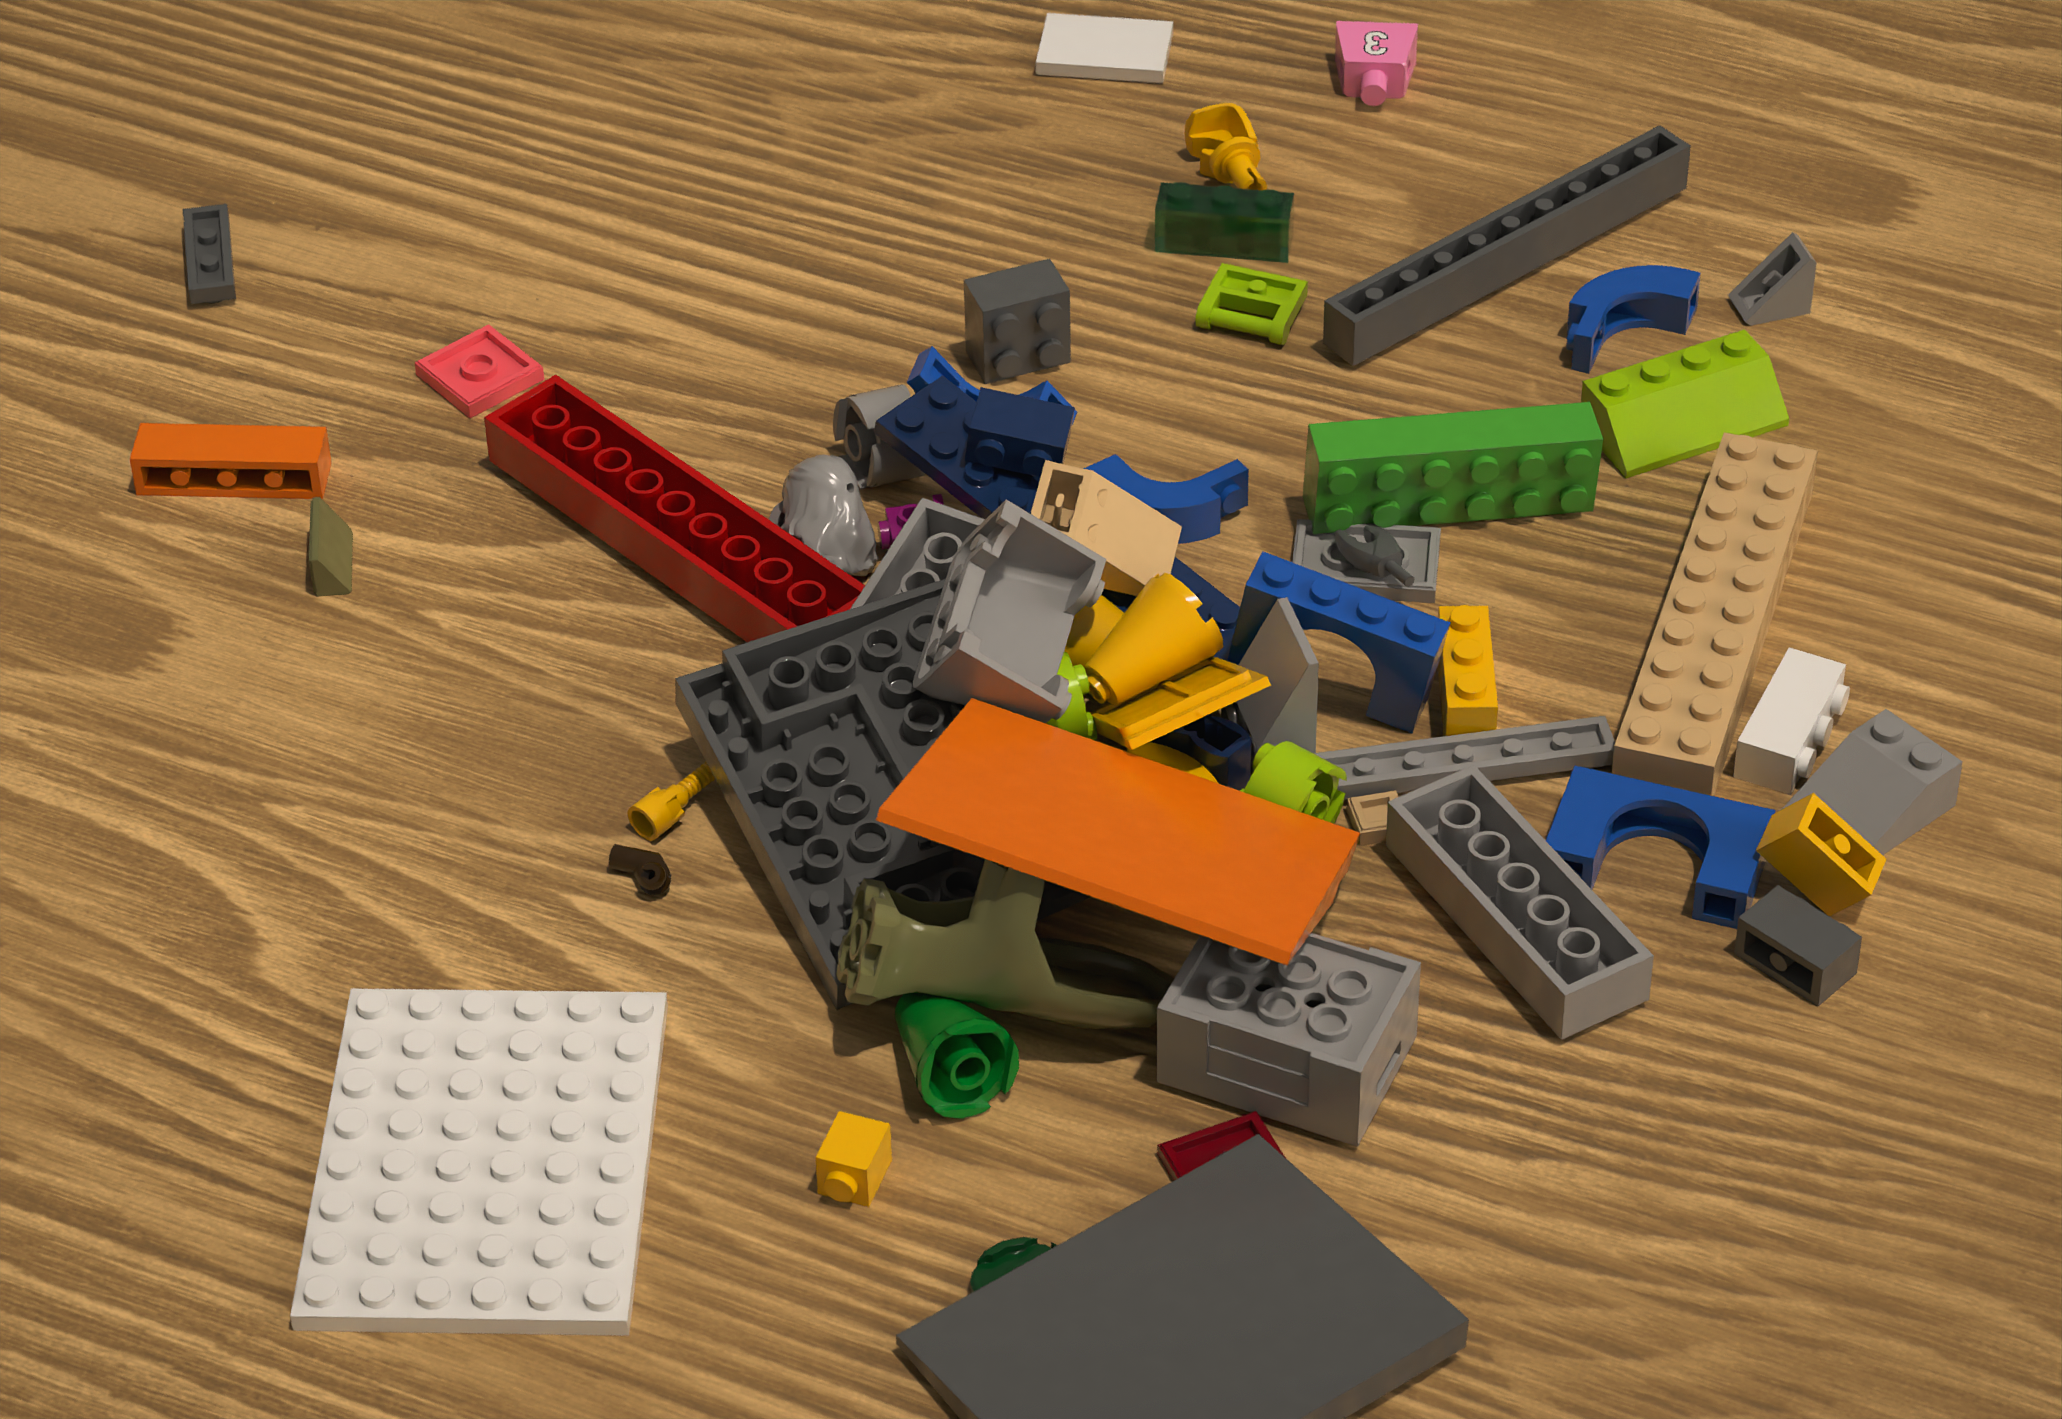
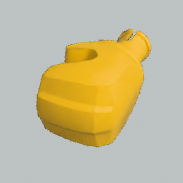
M1222 103L1193 111L1186 120L1184 135L1186 148L1193 157L1200 158V173L1223 183H1234L1241 197L1246 201L1251 200L1247 189L1254 200L1260 198L1266 192L1267 183L1256 169L1260 161L1258 141L1251 122L1242 107L1233 103Z

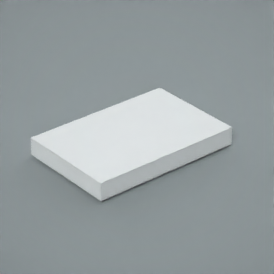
M1047 13L1036 58V74L1161 84L1164 81L1173 37V21Z

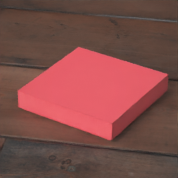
M489 324L415 362L416 375L470 419L544 380L543 367Z

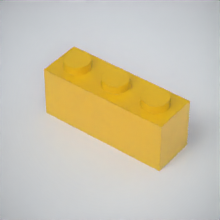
M1439 606L1438 618L1450 622L1438 664L1443 736L1497 730L1498 701L1488 606Z

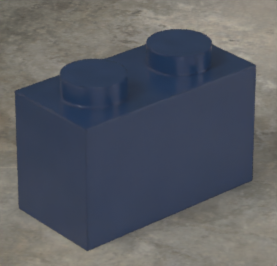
M981 387L969 428L965 461L1041 477L1045 460L1064 463L1075 407Z

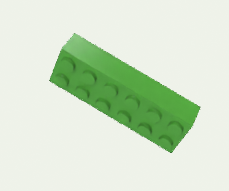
M1590 402L1308 424L1302 497L1308 518L1312 523L1313 534L1334 533L1339 529L1344 531L1352 525L1367 523L1387 528L1394 525L1420 526L1590 512L1594 510L1603 436Z

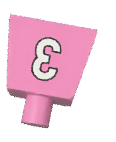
M1336 21L1335 62L1342 93L1347 97H1361L1362 101L1370 106L1380 105L1386 98L1400 99L1404 97L1416 64L1418 24Z

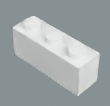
M1788 648L1737 741L1734 778L1791 795L1800 777L1808 778L1816 760L1817 745L1825 747L1832 731L1833 715H1842L1848 702L1850 687L1843 685L1846 664Z

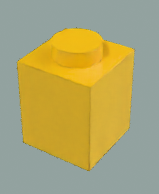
M838 1111L815 1157L818 1194L831 1197L836 1201L851 1202L869 1207L892 1162L890 1123Z

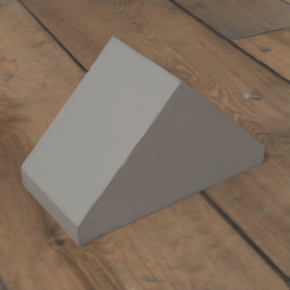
M1792 232L1728 296L1744 321L1750 326L1810 314L1817 262L1800 237Z

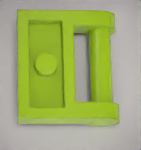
M1221 263L1199 303L1195 319L1196 327L1211 329L1213 326L1268 337L1270 343L1285 345L1290 328L1307 297L1308 281ZM1221 306V307H1225V308L1230 309V310H1239V311L1249 312V313H1253V314L1263 315V316L1270 317V318H1272L1273 320L1267 319V318L1258 317V316L1248 315V314H1244V313L1234 312V311H1230V310L1220 309L1219 307Z

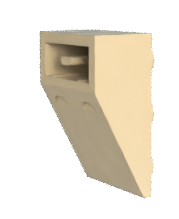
M1045 460L1031 514L1106 558L1101 580L1105 582L1104 589L1137 596L1149 579L1153 578L1156 574L1159 573V576L1163 573L1171 574L1182 526L1092 470Z

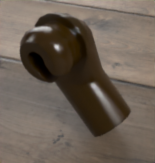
M618 844L613 845L609 855L610 869L633 873L641 889L650 895L661 894L669 888L672 875L660 853Z

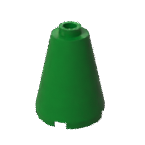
M916 992L904 994L899 999L895 1008V1020L920 1096L937 1113L944 1117L961 1119L978 1115L991 1108L988 1101L994 1098L1000 1091L1004 1095L1008 1092L1014 1083L1019 1069V1049L1003 1026L960 1001Z

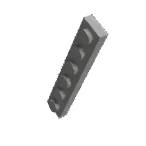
M1597 716L1314 754L1344 769L1347 774V781L1339 778L1338 790L1346 793L1344 800H1347V798L1394 790L1397 793L1414 791L1472 765H1475L1489 781L1573 770L1574 765L1585 768L1612 765L1615 740L1606 716Z

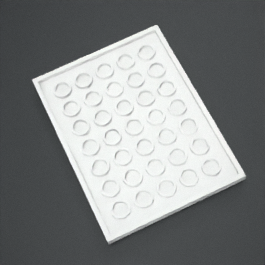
M350 989L290 1314L293 1331L629 1336L668 1011L667 992Z

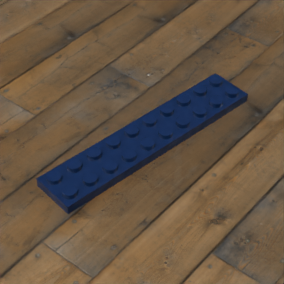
M943 375L876 420L874 434L980 518L986 519L1006 499L1031 514L1040 477L965 461L969 428L976 401ZM1175 557L1171 575L1186 585L1203 603L1196 610L1206 623L1213 617L1223 637V648L1213 657L1227 661L1240 607ZM1103 589L1101 594L1124 613L1137 597L1108 589Z

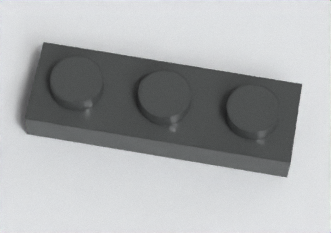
M227 204L183 209L188 289L191 304L217 303L222 300L236 299L230 219Z

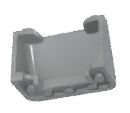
M1006 499L964 540L951 562L915 672L913 688L930 698L964 706L971 698L1043 723L1048 722L1052 718L1058 720L1067 710L1072 698V694L1068 692V679L1057 675L1075 614L1085 605L1089 608L1092 607L1103 592L1105 582L1101 580L1106 558Z

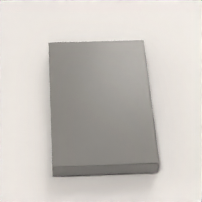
M1297 519L1292 562L1393 601L1435 603L1441 528L1404 525L1382 528L1389 532L1397 541L1403 559L1401 567L1415 579L1414 583L1409 587H1406L1392 574L1380 578L1372 573L1356 569L1341 554L1334 538L1335 532L1313 534L1311 520ZM1371 523L1352 525L1344 531L1350 536L1356 537L1357 541L1366 543L1363 532L1366 525L1379 526Z

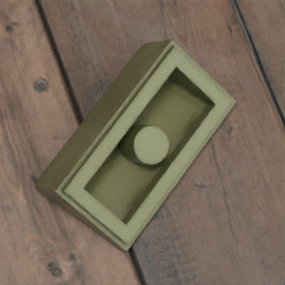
M313 497V501H310L309 566L313 591L316 593V597L350 594L352 592L353 532L320 497Z

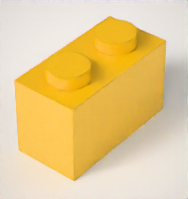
M1814 793L1772 814L1756 849L1764 859L1829 917L1871 896L1886 862V858Z

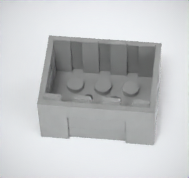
M1311 933L1290 963L1284 965L1200 935L1157 1007V1082L1249 1112L1257 1111L1261 1116L1358 1147L1417 1037L1421 962L1373 947L1366 950Z

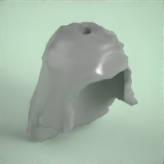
M816 455L812 458H806L795 465L793 469L789 470V474L783 483L782 497L785 523L780 528L795 538L802 540L805 545L851 576H866L868 573H871L878 559L875 533L862 503L857 478L848 463L834 455Z

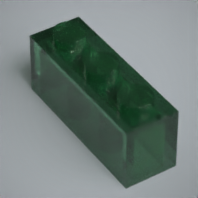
M1161 182L1155 207V252L1288 263L1293 239L1294 193L1279 192L1272 189L1251 190L1230 186L1214 187L1190 185L1184 182Z

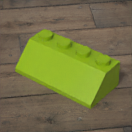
M1745 329L1582 382L1581 402L1591 403L1603 436L1602 452L1626 479L1718 449L1724 432L1755 437L1789 426V416L1770 357Z

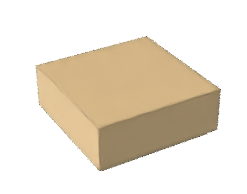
M1396 790L1347 798L1346 811L1353 830L1360 833L1358 839L1360 846L1386 842L1388 801L1399 797Z

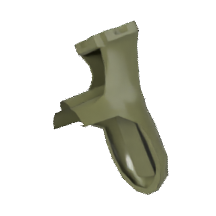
M987 859L984 860L974 897L946 902L916 901L887 888L882 881L863 878L860 887H857L851 906V923L847 934L842 937L838 951L836 973L839 982L847 984L845 996L848 1002L869 1006L879 1000L916 992L955 1001L971 1002L989 1009L1010 1011L1087 1029L1147 1028L1157 1024V1007L1174 978L1141 959L1103 946L1037 937L1035 926L1045 880Z

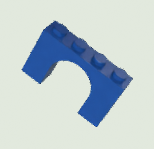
M1262 551L1245 585L1227 661L1239 665L1277 599L1287 597L1303 630L1317 629L1338 634L1357 645L1371 661L1375 671V684L1366 716L1413 733L1428 701L1450 622Z
M1574 765L1546 842L1592 890L1605 856L1617 844L1641 836H1658L1680 842L1694 851L1702 861V866L1696 880L1692 919L1737 929L1738 918L1751 908L1766 863V859L1756 849L1775 810Z

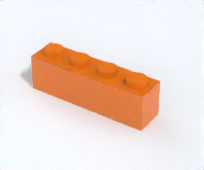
M140 423L130 456L136 495L289 499H313V497H320L323 499L332 464L327 428L317 426Z

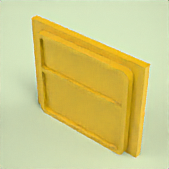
M1211 657L1118 705L1109 703L1092 711L1091 714L1094 718L1098 734L1133 750L1269 687L1271 684L1266 675L1218 657Z

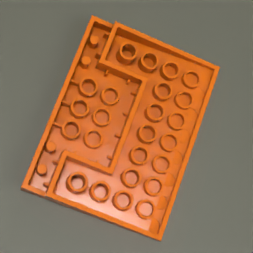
M974 698L970 699L881 805L876 821L1284 965L1290 963L1334 902L1339 883L1349 870L1360 833Z

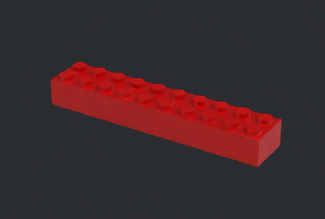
M558 375L552 376L484 417L490 462L746 642L850 610L865 587L860 581Z

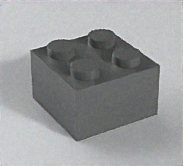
M1051 259L964 280L966 353L985 384L1071 363L1070 290Z

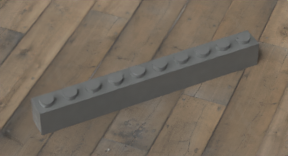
M1659 125L1324 300L1323 344L1354 366L1687 188L1691 145Z

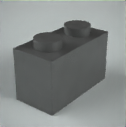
M1777 885L1738 918L1734 954L1818 1007L1857 974L1862 936L1852 931L1848 926L1837 922L1811 906L1806 900L1795 896Z

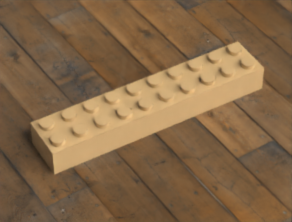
M1723 433L1614 745L1612 774L1715 796L1813 494L1818 450L1803 448L1794 444H1782L1756 439L1747 435Z

